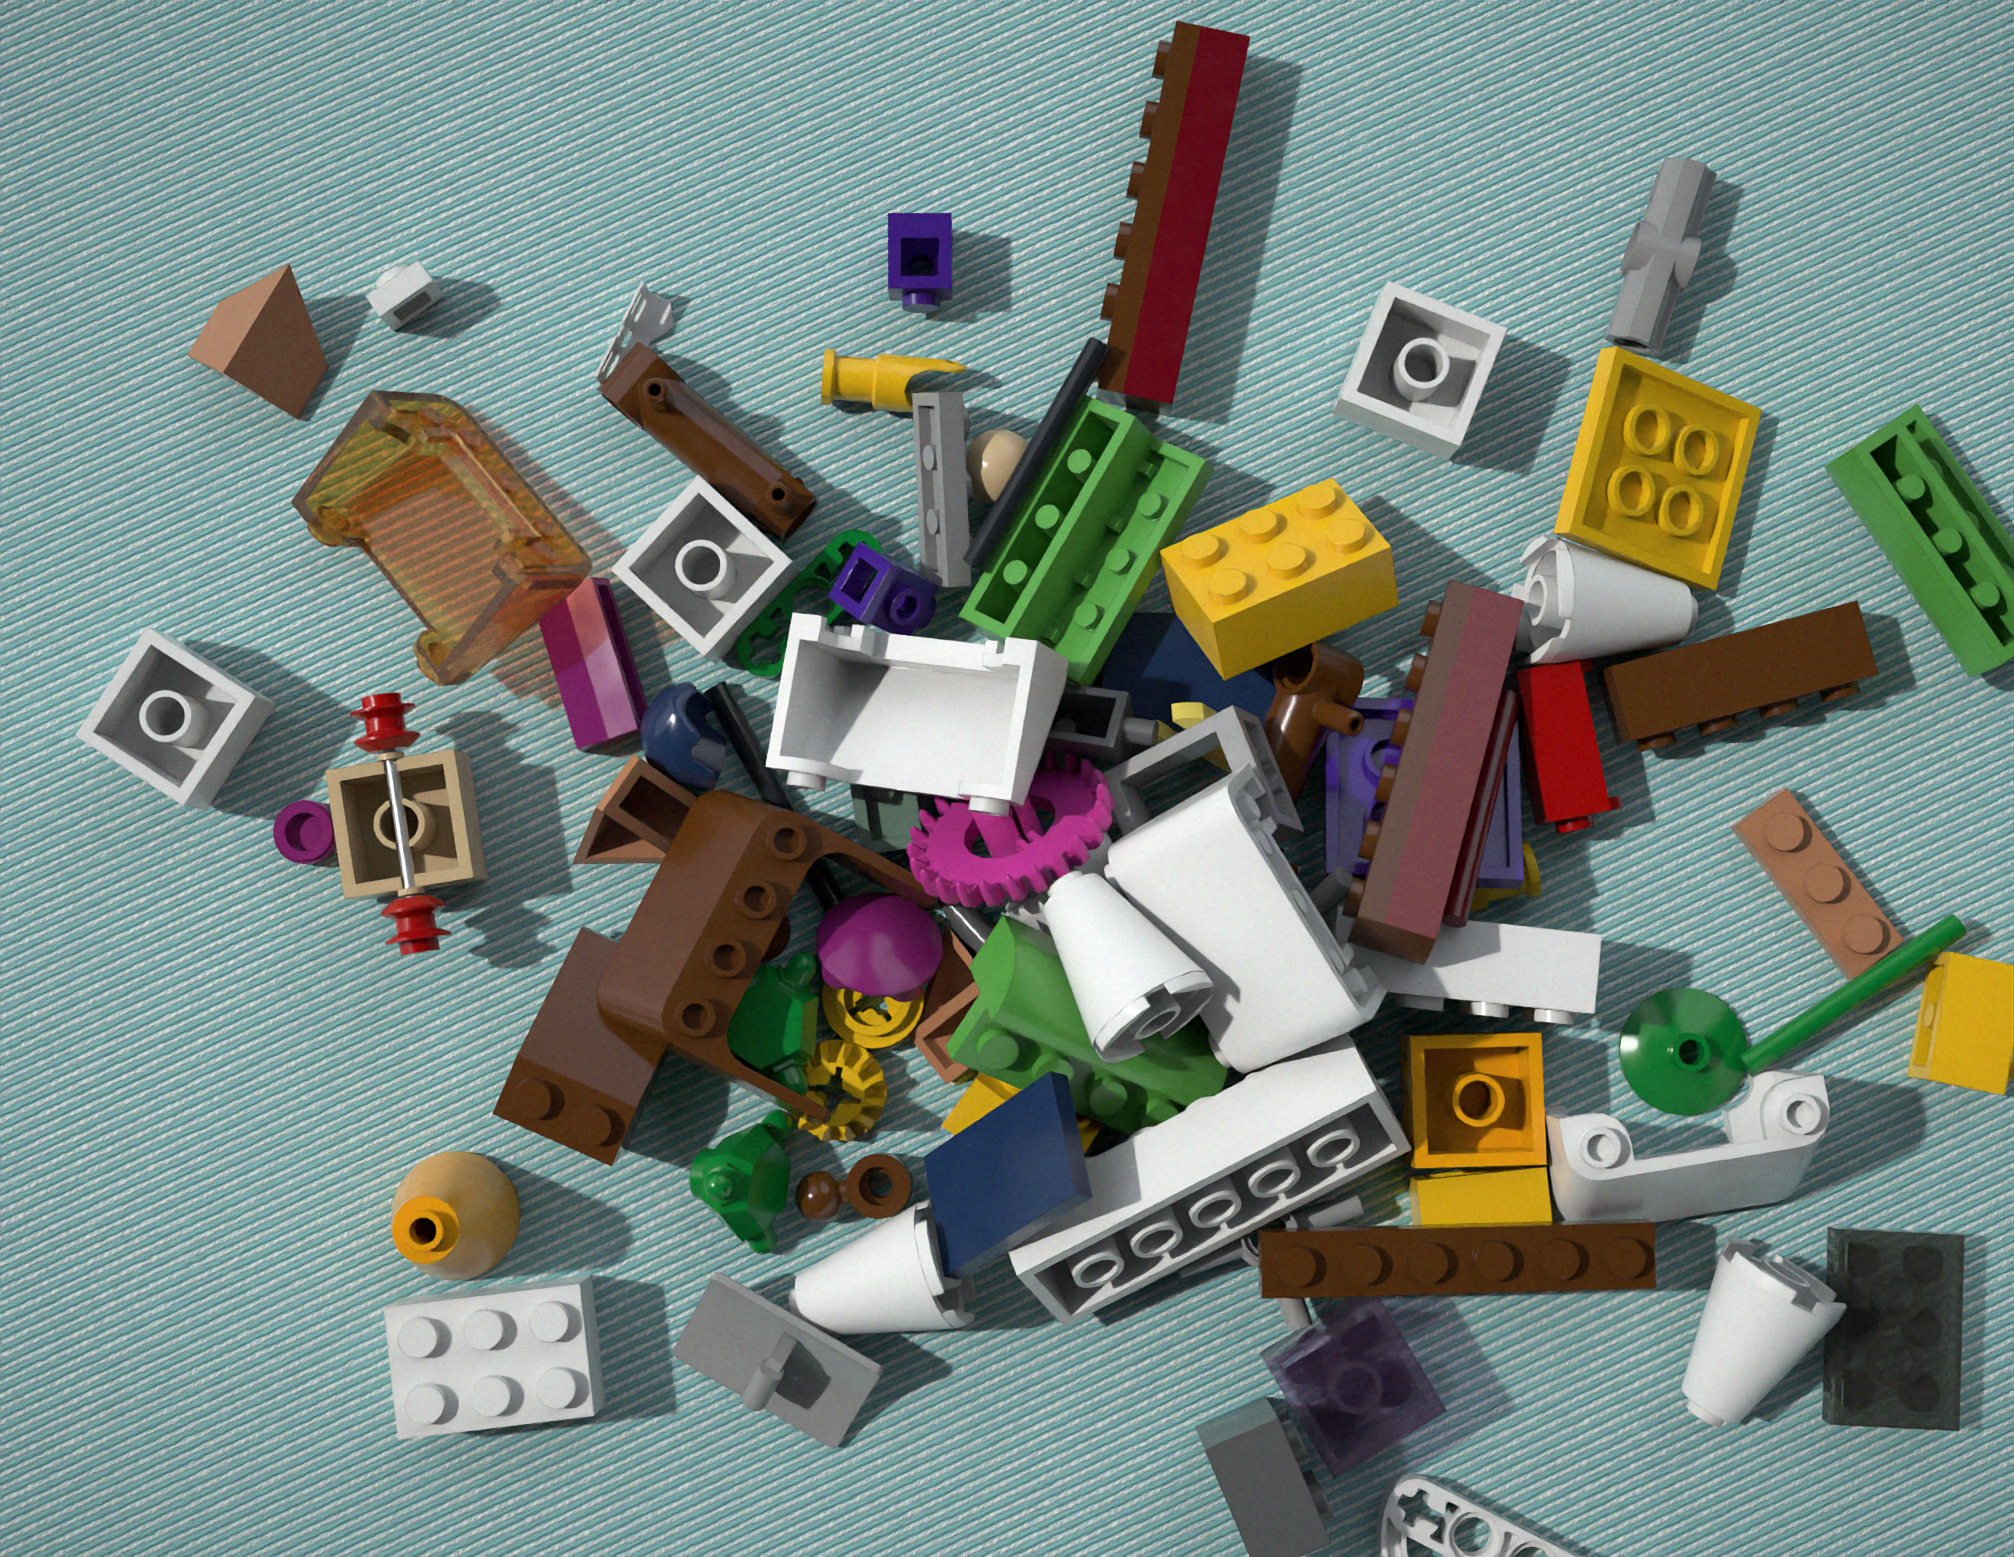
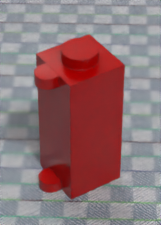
M1592 658L1575 659L1519 670L1505 677L1507 690H1512L1520 695L1518 709L1519 749L1535 826L1554 822L1556 834L1595 827L1592 814L1623 808L1621 796L1608 797L1583 674L1594 671Z

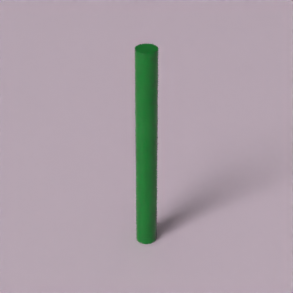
M1951 913L1738 1056L1740 1063L1751 1077L1756 1076L1967 935L1964 925Z

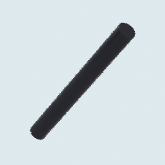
M1093 337L1088 338L963 557V561L982 572H985L1111 352V348L1102 341Z
M720 682L707 689L704 693L713 700V711L763 802L798 813L776 771L765 767L767 755L727 682ZM824 858L817 859L808 869L805 878L826 914L828 910L845 899V896Z

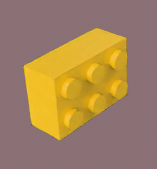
M1332 477L1159 550L1171 608L1224 681L1399 605L1391 546Z

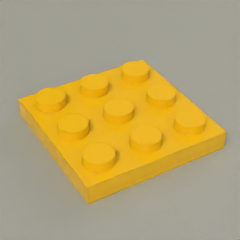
M1618 346L1601 348L1553 534L1616 559L1684 582L1688 587L1695 590L1716 591L1762 409Z

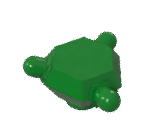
M805 952L793 955L785 968L781 965L774 968L767 964L757 969L730 1020L727 1030L728 1047L736 1060L747 1068L802 1096H805L809 1088V1082L803 1068L809 1066L807 1060L813 1058L815 1054L818 996L811 992L814 987L809 984L816 973L817 963L812 955Z
M782 1109L770 1111L760 1124L756 1123L725 1137L714 1149H702L695 1157L690 1171L689 1184L692 1195L696 1199L702 1200L714 1216L742 1242L747 1240L750 1248L755 1253L761 1255L772 1252L776 1247L777 1235L772 1224L786 1207L792 1162L784 1153L785 1146L782 1142L791 1131L793 1121L790 1114Z

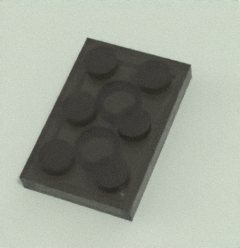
M1828 1226L1826 1285L1837 1294L1833 1302L1845 1303L1847 1308L1840 1320L1824 1336L1822 1421L1829 1425L1960 1431L1965 1235L1956 1232Z

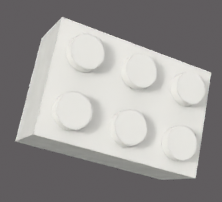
M592 1275L405 1297L384 1307L397 1440L595 1416L605 1404Z

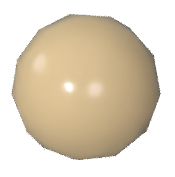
M1003 428L986 430L974 437L965 448L966 469L970 473L973 483L972 497L981 505L997 500L1029 444L1018 433Z

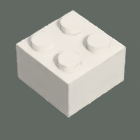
M1387 281L1377 298L1331 414L1449 460L1461 446L1508 328Z
M699 475L695 477L610 569L697 651L716 665L738 642L740 634L801 572L791 559Z
M147 627L75 736L179 804L206 810L276 703L174 637Z

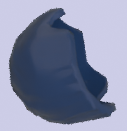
M681 682L660 691L644 712L640 729V743L647 762L667 777L685 785L713 790L723 768L727 750L726 739L707 722L706 715L713 710V700L704 692L696 689L692 682Z

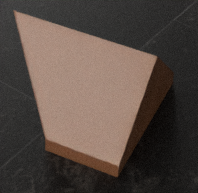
M290 264L220 301L187 354L190 358L297 420L330 368L325 360Z
M633 754L595 807L572 864L662 863L690 808L698 797L658 771L644 759Z
M945 924L942 935L943 958L934 976L928 982L921 1017L915 1029L908 1036L947 1085L969 1068L950 1059L946 1044L972 1007L980 992L969 968L974 958L948 925Z

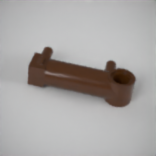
M637 342L597 388V391L622 415L638 428L647 432L691 471L703 478L749 520L755 519L757 527L762 532L772 534L783 545L819 505L816 496L805 488L802 479L798 476L796 479L792 477L791 472L686 384L667 363L642 343Z
M1321 640L1314 641L1276 658L1273 668V681L1277 691L1262 723L1263 730L1295 808L1329 730L1332 729L1348 737H1355L1361 733L1364 727L1363 715L1350 709L1359 696L1364 682L1362 663L1356 656ZM1279 847L1281 852L1283 853L1285 849ZM1288 861L1298 878L1299 871L1297 866Z

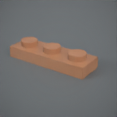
M1788 788L1779 789L1730 826L1846 979H1854L1905 941Z

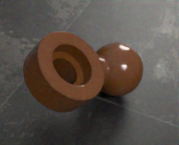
M885 1152L873 1153L857 1161L846 1179L840 1180L836 1175L827 1171H814L807 1174L797 1185L795 1202L799 1212L813 1222H827L834 1219L841 1213L844 1206L852 1204L859 1213L866 1217L883 1219L898 1213L908 1204L913 1193V1177L907 1164L896 1155ZM876 1173H885L891 1178L893 1188L888 1196H879L872 1190L871 1180Z

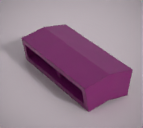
M590 577L569 586L531 597L577 749L581 752H586L640 734L642 718L648 705L609 579Z

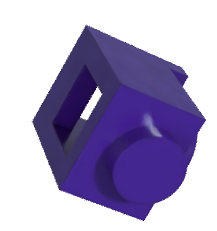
M888 213V292L890 301H902V309L904 311L913 313L935 312L940 309V300H953L952 213ZM917 261H927L932 265L933 271L930 276H912L909 272L910 267Z
M859 541L828 597L859 621L868 625L872 624L890 634L911 636L915 629L924 628L932 620L936 611L934 595L939 586L914 568ZM875 569H877L878 572L863 599L859 598Z

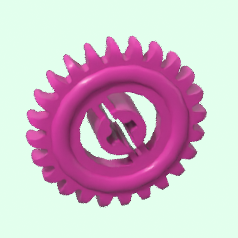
M1046 750V764L1041 769L1036 768L1024 805L1010 806L1008 817L971 812L968 810L970 800L959 799L954 803L947 802L944 797L934 796V801L941 817L933 818L926 810L922 809L919 812V817L926 834L916 826L910 828L912 842L907 844V854L910 859L911 871L916 881L923 885L927 894L940 897L942 902L948 904H958L961 901L963 907H978L984 900L988 907L1001 905L1007 897H1011L1013 902L1023 900L1030 890L1041 893L1049 889V881L1053 879L1058 880L1070 873L1069 868L1071 866L1084 865L1091 857L1088 851L1096 850L1104 841L1103 833L1110 828L1113 820L1111 812L1114 807V800L1109 791L1110 788L1107 780L1101 771L1095 770L1093 764L1088 759H1083L1080 766L1076 756L1066 753L1065 767L1062 768L1055 752ZM1034 809H1042L1055 814V820L1046 834ZM980 833L992 858H981L971 854V847Z

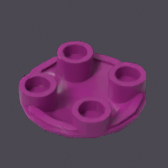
M867 892L845 898L826 912L817 928L816 952L822 962L821 975L824 981L831 987L836 989L848 988L866 996L890 997L898 1002H909L920 996L923 985L934 976L943 958L942 935L934 919L915 902L894 894Z

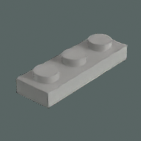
M962 392L912 393L921 574L941 587L971 586V569L973 567L963 561V557L974 540L969 533L968 505L971 503L973 496V483L970 473L966 469L965 441L970 431L969 414L963 405Z

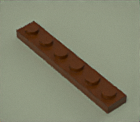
M1649 1219L1262 1228L1258 1229L1259 1295L1262 1299L1656 1289L1655 1222Z

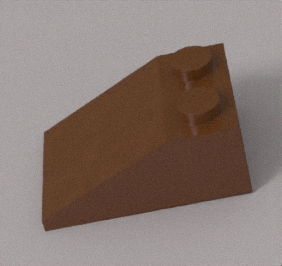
M583 926L515 1058L492 1114L612 1167L629 1147L670 1050L615 1023L603 1013L598 1004L597 988L600 978L619 941Z

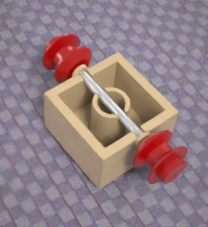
M397 692L366 696L361 698L363 709L350 713L351 718L365 722L367 733L354 743L356 747L370 754H379L377 755L378 762L325 770L344 899L364 901L394 895L405 897L393 900L380 913L382 917L395 920L397 934L385 941V945L399 944L400 956L440 950L438 938L451 935V931L438 928L435 920V914L446 907L447 904L433 895L418 896V894L426 893L425 890L488 880L469 754L450 749L405 757L404 752L401 750L408 749L421 737L420 732L407 729L404 716L414 710L416 704L402 703L401 693Z

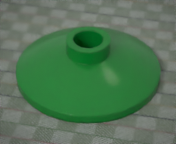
M1671 988L1657 992L1638 1004L1623 1026L1619 1040V1060L1623 1075L1634 1093L1649 1106L1659 1111L1683 1116L1710 1111L1722 1104L1733 1094L1745 1072L1738 1059V1056L1747 1050L1744 1030L1734 1012L1723 1001L1707 992L1693 988ZM1692 1040L1698 1046L1699 1056L1694 1063L1687 1065L1679 1057V1048L1683 1042Z

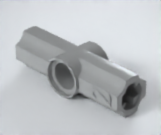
M1666 157L1662 161L1649 195L1644 218L1639 220L1635 226L1622 260L1620 274L1625 275L1604 339L1615 346L1634 354L1656 356L1661 351L1678 295L1683 293L1688 285L1701 250L1702 241L1697 238L1717 176V173L1711 171L1706 164L1689 158L1675 159Z

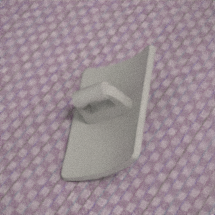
M717 1271L711 1278L700 1302L673 1349V1355L677 1359L741 1395L744 1405L753 1411L765 1409L831 1448L838 1447L884 1371V1368L878 1363Z

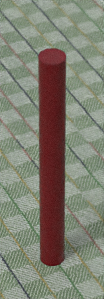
M1501 690L1444 909L1442 922L1451 927L1461 928L1467 924L1520 705V695L1512 690Z

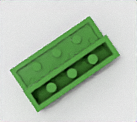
M1086 395L988 568L983 572L958 616L989 640L999 641L1004 645L1006 637L1041 642L1069 660L1066 680L1076 685L1091 687L1162 563L1159 550L1173 544L1215 469L1206 459L1156 438L1136 416Z
M1917 403L1823 467L1967 676L1971 678L2001 666L2014 657V542Z
M1003 914L969 965L980 994L946 1044L952 1061L1022 1090L1049 1071L1067 1075L1076 1113L1129 1135L1142 1128L1156 1126L1185 1111L1192 1102L1203 1097L1214 1096L1220 1093L1223 1088L1228 1068H1225L1215 1057L1208 1040L1210 1031L1199 1013L1167 1039H1164L1159 1031L1147 1038L1140 1039V1042L1146 1049L1145 1052L1118 1063H1104L1092 1047L1053 937Z

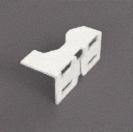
M643 281L640 282L621 321L620 332L613 337L594 375L599 385L606 379V375L616 355L617 358L609 374L637 342L642 343L648 348L651 342L666 334L673 323L671 302L649 292ZM643 300H645L644 303H643V305H642V307H641V310H640V312H639V314H638V316H637V318H636V320H635V322H634V319H635V317H636V315H637V313H638V311H639V308H640V306H641ZM628 331H631L633 333L624 349L621 347L625 339L624 336L626 337Z

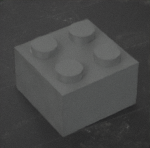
M1263 1397L1195 1427L1249 1557H1301L1332 1544L1324 1524L1335 1519L1333 1512L1312 1469L1301 1472L1297 1462L1307 1458L1308 1454L1295 1423L1290 1419L1286 1408L1275 1413L1267 1398Z

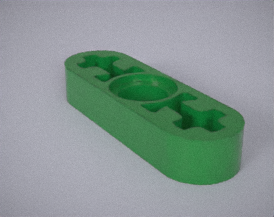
M848 530L837 535L748 625L739 636L737 655L743 667L751 675L764 680L781 677L788 635L777 646V650L782 658L774 665L766 659L758 665L752 662L751 659L757 653L752 645L753 640L759 635L766 640H770L782 629L779 623L772 620L780 611H783L785 618L791 624L792 612L794 613V599L803 589L818 588L824 591L827 596L829 595L833 585L825 578L818 576L817 573L826 566L832 577H834L845 564L841 554L844 548L849 546L854 550L860 541L883 553L875 537L862 530ZM875 569L859 598L867 592L878 572L877 569ZM829 598L830 605L825 618H827L826 625L832 628L847 611Z

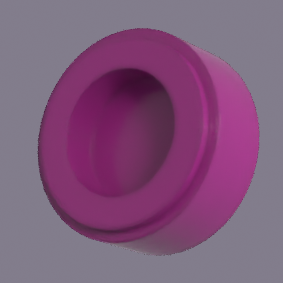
M309 800L297 801L286 806L277 816L273 827V838L279 852L292 862L307 865L318 864L329 859L337 850L331 808L322 803Z

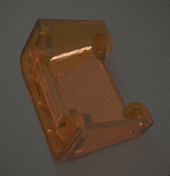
M371 390L290 502L307 522V529L310 534L322 544L329 547H362L428 629L421 632L412 646L414 655L417 658V666L427 678L434 681L438 686L459 685L468 681L572 594L588 576L593 567L591 558L586 550L478 421L456 401L439 394Z

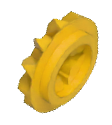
M825 981L822 989L823 1010L830 1026L844 1040L864 1048L887 1047L902 1040L916 1026L924 1006V988L919 997L909 1002H898L890 997H885V1003L889 1007L887 1012L892 1017L890 1021H887L883 1014L879 1015L873 1008L867 1009L864 1012L860 1010L855 1015L850 1013V1010L857 1006L856 1002L863 996L859 992L848 988L836 989Z
M837 1039L815 1043L814 1057L807 1060L809 1066L803 1068L809 1085H811L804 1097L828 1109L829 1106L826 1105L827 1095L818 1092V1088L815 1087L817 1084L827 1085L837 1073L838 1068L842 1067L840 1077L843 1079L842 1088L852 1093V1096L856 1098L852 1100L842 1099L829 1116L826 1124L814 1125L794 1114L792 1115L796 1119L799 1129L807 1130L811 1134L818 1136L822 1142L829 1140H845L849 1142L870 1130L881 1116L887 1098L885 1075L873 1055L855 1043Z

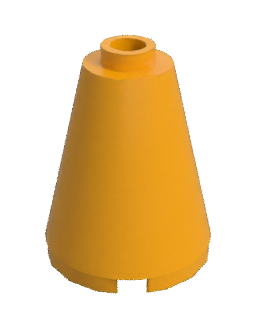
M462 1151L437 1154L417 1164L400 1183L391 1211L392 1236L399 1252L423 1273L438 1279L454 1281L477 1277L496 1266L517 1239L521 1219L517 1189L509 1177H506L486 1157Z

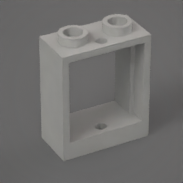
M1233 705L1102 773L1107 780L1110 788L1109 791L1114 800V807L1111 812L1112 823L1125 836L1151 820L1139 788L1222 746L1232 773L1249 763L1266 792L1254 801L1261 813V817L1258 818L1259 822L1271 816L1277 828L1271 835L1277 845L1304 833L1259 717Z

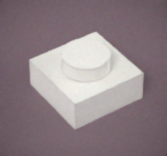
M417 260L410 266L400 264L386 271L376 281L375 286L377 288L365 297L379 317L395 331L445 295L432 276Z

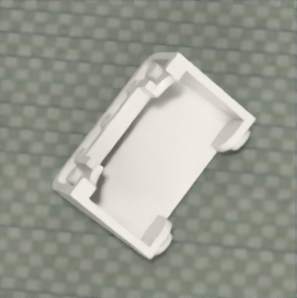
M792 612L765 766L788 774L787 786L825 792L827 781L970 800L969 811L998 817H1008L1010 806L1024 805L1065 689L1069 660L1036 640L1006 637L1005 645L999 641L986 640L984 645L881 633L866 626L854 624L852 628L834 626L833 629L826 625L827 618L824 616Z
M1249 763L1116 840L1108 849L1109 863L1104 866V872L1109 884L1125 899L1128 898L1130 903L1208 974L1214 987H1209L1213 995L1208 1004L1199 1012V1015L1210 1031L1208 1040L1217 1060L1225 1068L1233 1066L1242 1074L1344 1034L1373 1019L1388 991L1371 962L1359 969L1352 968L1349 965L1355 953L1348 942L1342 946L1338 945L1271 835L1277 828L1273 819L1269 816L1259 822L1258 818L1261 817V813L1254 800L1262 796L1266 791Z
M1782 1068L1763 1070L1754 1077L1747 1073L1750 1088L1746 1097L1736 1107L1721 1110L1727 1142L1638 1157L1633 1155L1631 1140L1626 1128L1616 1118L1604 1113H1584L1568 1116L1565 1106L1545 1107L1547 1165L1542 1166H1545L1547 1170L1552 1220L1649 1219L1653 1222H1660L1773 1203L1790 1197L1798 1189L1829 1123L1830 1108L1824 1075Z

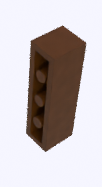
M1858 600L1613 665L1596 674L1617 746L1636 741L1639 752L1676 743L1674 730L1697 724L1700 736L1738 726L1735 714L1758 708L1761 719H1766L1799 710L1797 697L1820 692L1822 703L1859 694L1861 691L1858 681L1878 675L1879 673Z

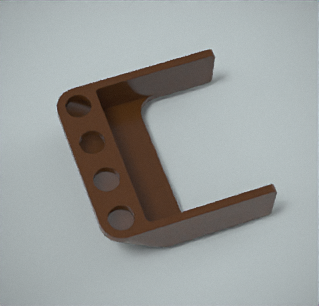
M724 789L711 790L701 795L690 808L603 972L597 988L598 1004L603 1013L615 1023L814 1125L826 1124L832 1112L831 1110L747 1068L734 1058L727 1042V1030L730 1020L808 869L817 859L824 856L896 895L915 902L924 909L936 903L939 897L927 894L923 885L916 881L912 872L802 814Z

